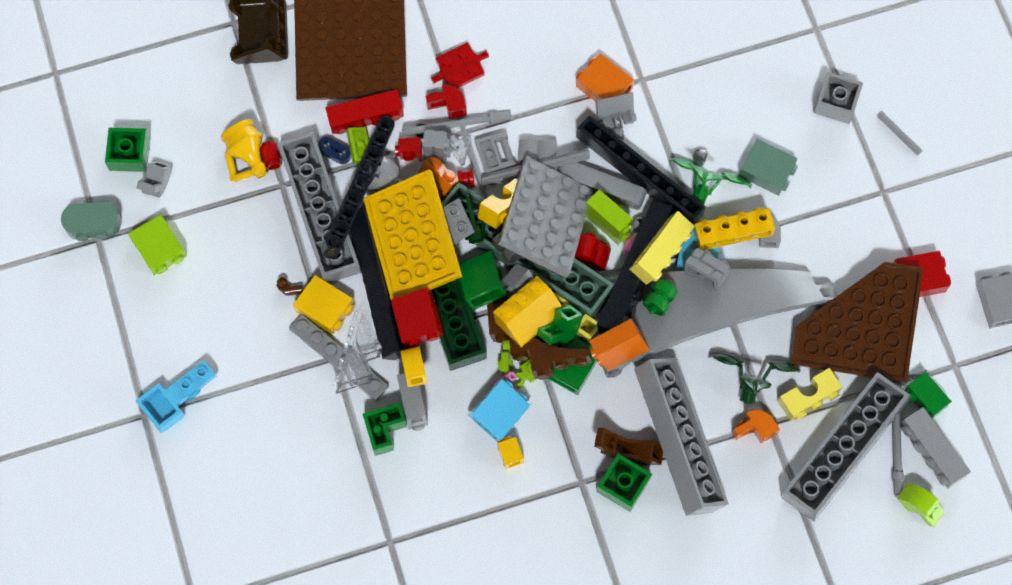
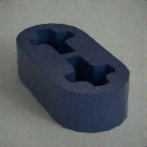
M323 137L319 140L318 147L322 155L341 165L347 164L350 161L351 153L348 147L329 137ZM329 143L330 148L324 149L323 145H327ZM345 152L346 157L342 156L340 158L338 153L343 154Z

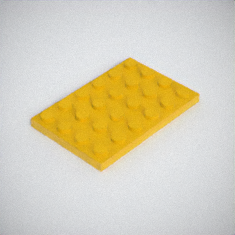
M428 169L363 198L391 299L426 287L432 290L462 277L431 170Z

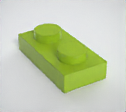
M350 127L346 130L352 163L359 164L369 142L366 127Z

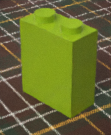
M599 189L586 202V217L619 245L632 235L633 219Z
M161 214L128 233L154 276L164 273L173 264H179L187 256Z

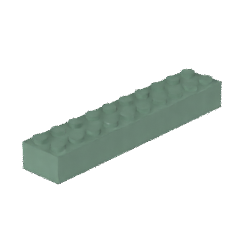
M458 182L442 202V207L460 198L470 220L466 195H469L475 224H478L481 228V220L478 218L480 203L485 199ZM485 223L486 236L482 242L474 243L486 252L492 251L496 259L511 269L515 264L529 269L534 277L538 276L552 292L568 301L583 316L587 314L594 319L606 304L614 287L612 282L575 258L567 278L525 257L509 265L502 257L503 252H498L492 245V240L502 231L504 224L495 229Z

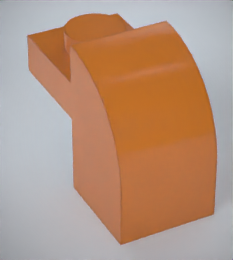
M752 410L747 412L744 417L747 422L742 420L734 426L735 429L732 435L738 440L753 431L762 444L776 436L780 428L768 413L761 410Z

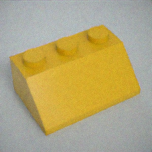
M536 276L493 311L495 323L520 347H523L537 335L538 328L553 322L555 310L562 308V305L552 290Z

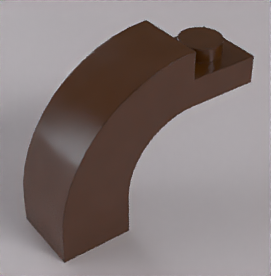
M598 428L594 447L600 449L601 454L614 459L617 454H620L636 464L661 465L663 450L660 443L654 440H635L622 437L606 428Z

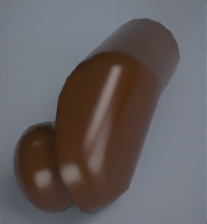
M285 277L277 279L276 286L284 295H299L303 292L302 285L292 286Z

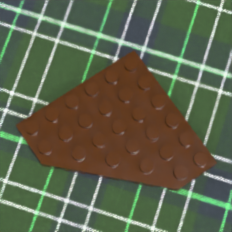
M884 262L795 326L790 364L820 370L830 368L833 372L871 378L878 372L890 381L907 383L923 268Z

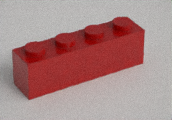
M397 89L325 107L332 134H343L350 127L377 125L379 119L383 116H388L393 121L404 117Z

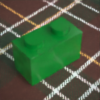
M926 372L910 383L904 390L910 394L909 401L914 402L919 409L924 407L932 419L952 402Z

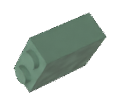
M757 139L741 167L739 175L745 180L779 196L782 190L786 191L790 183L788 181L789 176H794L796 173L798 158Z

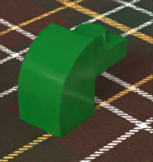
M571 305L555 310L553 323L538 328L537 335L549 345L556 342L565 345L577 334L583 315Z

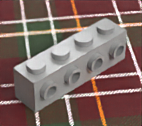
M924 407L902 421V432L914 442L915 450L918 453H922L925 457V463L938 475L937 479L941 485L949 489L971 473L970 469Z

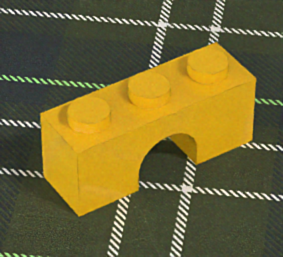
M517 179L512 180L503 187L501 199L491 195L480 203L478 213L480 220L495 229L504 224Z

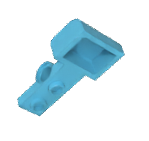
M203 360L164 390L160 383H158L138 398L136 403L159 432L162 433L184 418L185 415L178 406L186 400L189 401L195 398L200 393L201 388L217 376Z

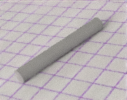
M884 112L878 116L917 156L922 153L923 150Z

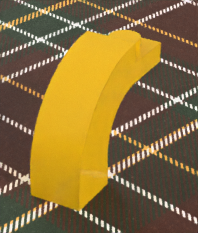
M420 347L401 350L407 386L413 387L427 384Z

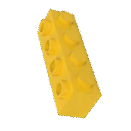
M760 207L752 210V212L745 213L741 211L729 217L722 215L715 218V220L708 221L703 219L698 221L693 229L697 247L701 250H708L773 236L775 226L770 209Z

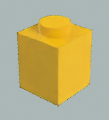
M505 437L500 443H497L505 470L524 463V457L516 437Z

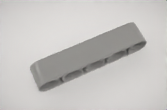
M579 163L561 166L557 170L593 189L592 194H595L600 189L613 202L635 210L641 209L647 194V190L641 186Z

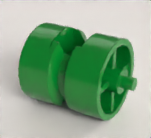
M658 279L651 287L652 292L646 295L642 304L650 314L664 316L669 308L668 304L674 300L678 291L670 281Z

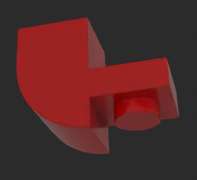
M442 85L441 93L433 92L425 96L428 110L446 106L449 119L467 116L464 96L454 86Z

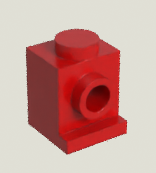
M398 138V145H395V156L405 161H412L418 158V161L422 162L421 138Z

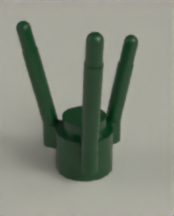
M466 195L469 217L475 233L466 237L465 240H469L471 244L479 243L486 236L485 222L481 220V228L478 224H475L470 197Z

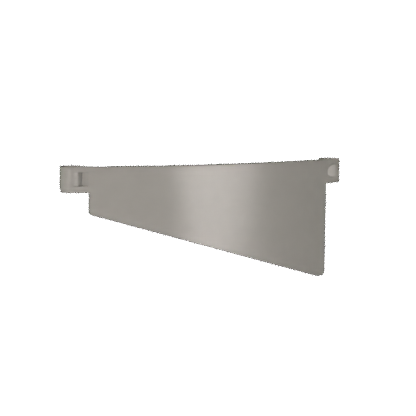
M730 269L729 277L718 291L684 271L663 272L659 279L667 282L670 281L678 291L674 300L668 304L669 308L665 315L650 314L642 304L646 295L652 292L651 287L654 281H651L648 286H645L642 300L638 302L635 316L631 318L642 333L650 350L610 371H607L604 366L602 368L607 378H613L621 374L622 370L630 363L642 360L688 340L761 317L805 308L815 304L824 306L837 297L838 294L831 283L816 285L810 272ZM612 279L609 281L615 285L617 279Z

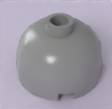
M382 156L368 189L376 193L399 183L401 179L398 178L399 168L397 164L390 158Z

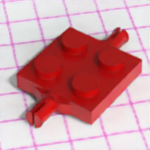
M467 42L436 57L435 61L439 66L440 73L430 78L433 84L444 80L448 85L458 89L485 76L480 61L489 58V54L485 50L476 55Z

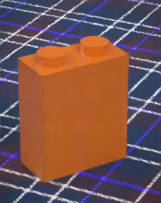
M599 54L596 58L593 57L589 61L588 67L585 70H581L576 76V87L596 103L597 100L628 94L634 86V79L602 54Z
M632 319L589 340L592 346L590 348L592 356L597 360L600 367L604 366L607 371L650 350L642 333Z

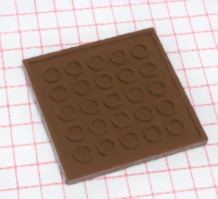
M294 0L297 101L360 99L396 89L398 90L399 97H407L404 0Z

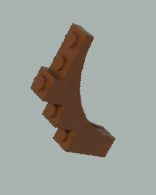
M505 296L487 304L489 335L492 341L503 343V341L509 340L510 353L514 360L526 361L530 358L531 372L535 379L546 380L554 376V369L564 370L570 366L583 367L592 363V357L588 348H558L543 343L535 337L523 347H520L495 323L493 311L506 302L509 297Z

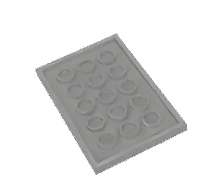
M527 156L521 167L498 245L567 278L571 272L587 213L586 202L591 198L593 189Z

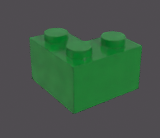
M401 403L363 413L374 455L377 456L394 451L389 432L407 427Z

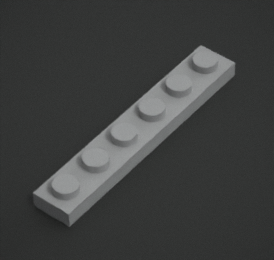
M303 314L289 327L291 332L375 402L389 388L385 382Z

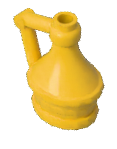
M251 119L242 120L221 134V140L225 142L227 149L225 159L230 174L229 178L232 182H238L254 175L258 179L267 175L266 166L261 162L259 153L263 135L253 126ZM233 157L243 160L251 169L237 173Z

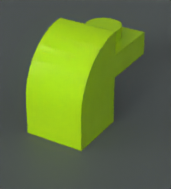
M907 483L897 497L908 511L918 513L929 526L935 527L945 513L939 505L940 500L920 486Z

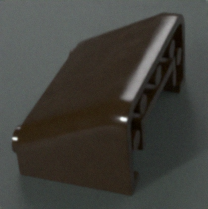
M229 0L228 6L230 11L238 16L239 46L231 48V61L236 64H251L286 60L288 58L286 1Z

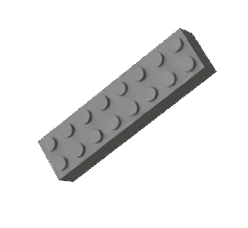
M314 132L277 143L323 280L331 283L361 273L349 234L337 257L328 259L322 254V246L337 215L339 205Z
M649 359L634 370L682 508L686 516L713 513L729 503L677 359Z
M877 372L785 488L782 499L815 522L908 403L910 394Z

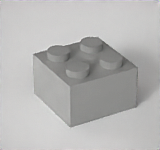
M827 72L814 113L850 124L863 82Z

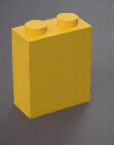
M314 275L293 304L295 312L300 315L303 314L307 319L331 335L341 329L344 323L343 320L346 316H350L355 308L353 298Z

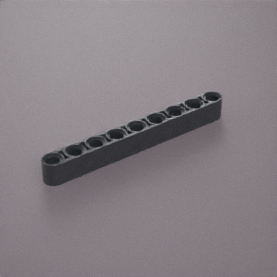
M383 116L379 119L322 246V254L328 259H334L339 254L392 134L395 123L388 116Z

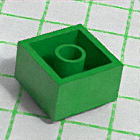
M108 127L105 164L109 171L146 172L150 136L146 128Z
M617 454L597 486L596 492L631 512L651 480L652 473L622 455Z

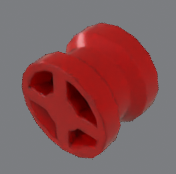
M468 169L467 172L457 171L459 183L465 187H475L472 169Z

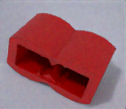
M585 232V234L580 235L574 258L594 271H606L611 248L607 246L606 242L596 238L595 234Z

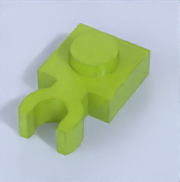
M509 340L503 341V352H501V358L498 359V369L503 375L512 372L513 357L510 353Z
M530 360L519 366L520 373H515L516 378L521 380L516 384L517 389L523 387L526 380L530 384L537 380L531 372Z

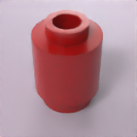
M272 141L264 142L259 149L263 163L268 170L278 169L281 167L282 158L277 143Z

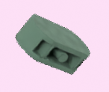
M110 202L71 204L64 209L61 215L63 228L71 238L78 241H86L88 238L106 239L107 237L114 236L120 230L122 224L120 214Z

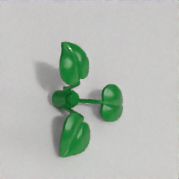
M670 158L669 160L695 173L692 196L703 205L708 195L712 194L713 190L722 180L747 185L750 189L752 187L748 181L735 173L723 171L722 175H719L689 159ZM698 177L701 179L702 183L699 182L698 184ZM712 180L716 181L715 184L709 190V186L706 184V182Z

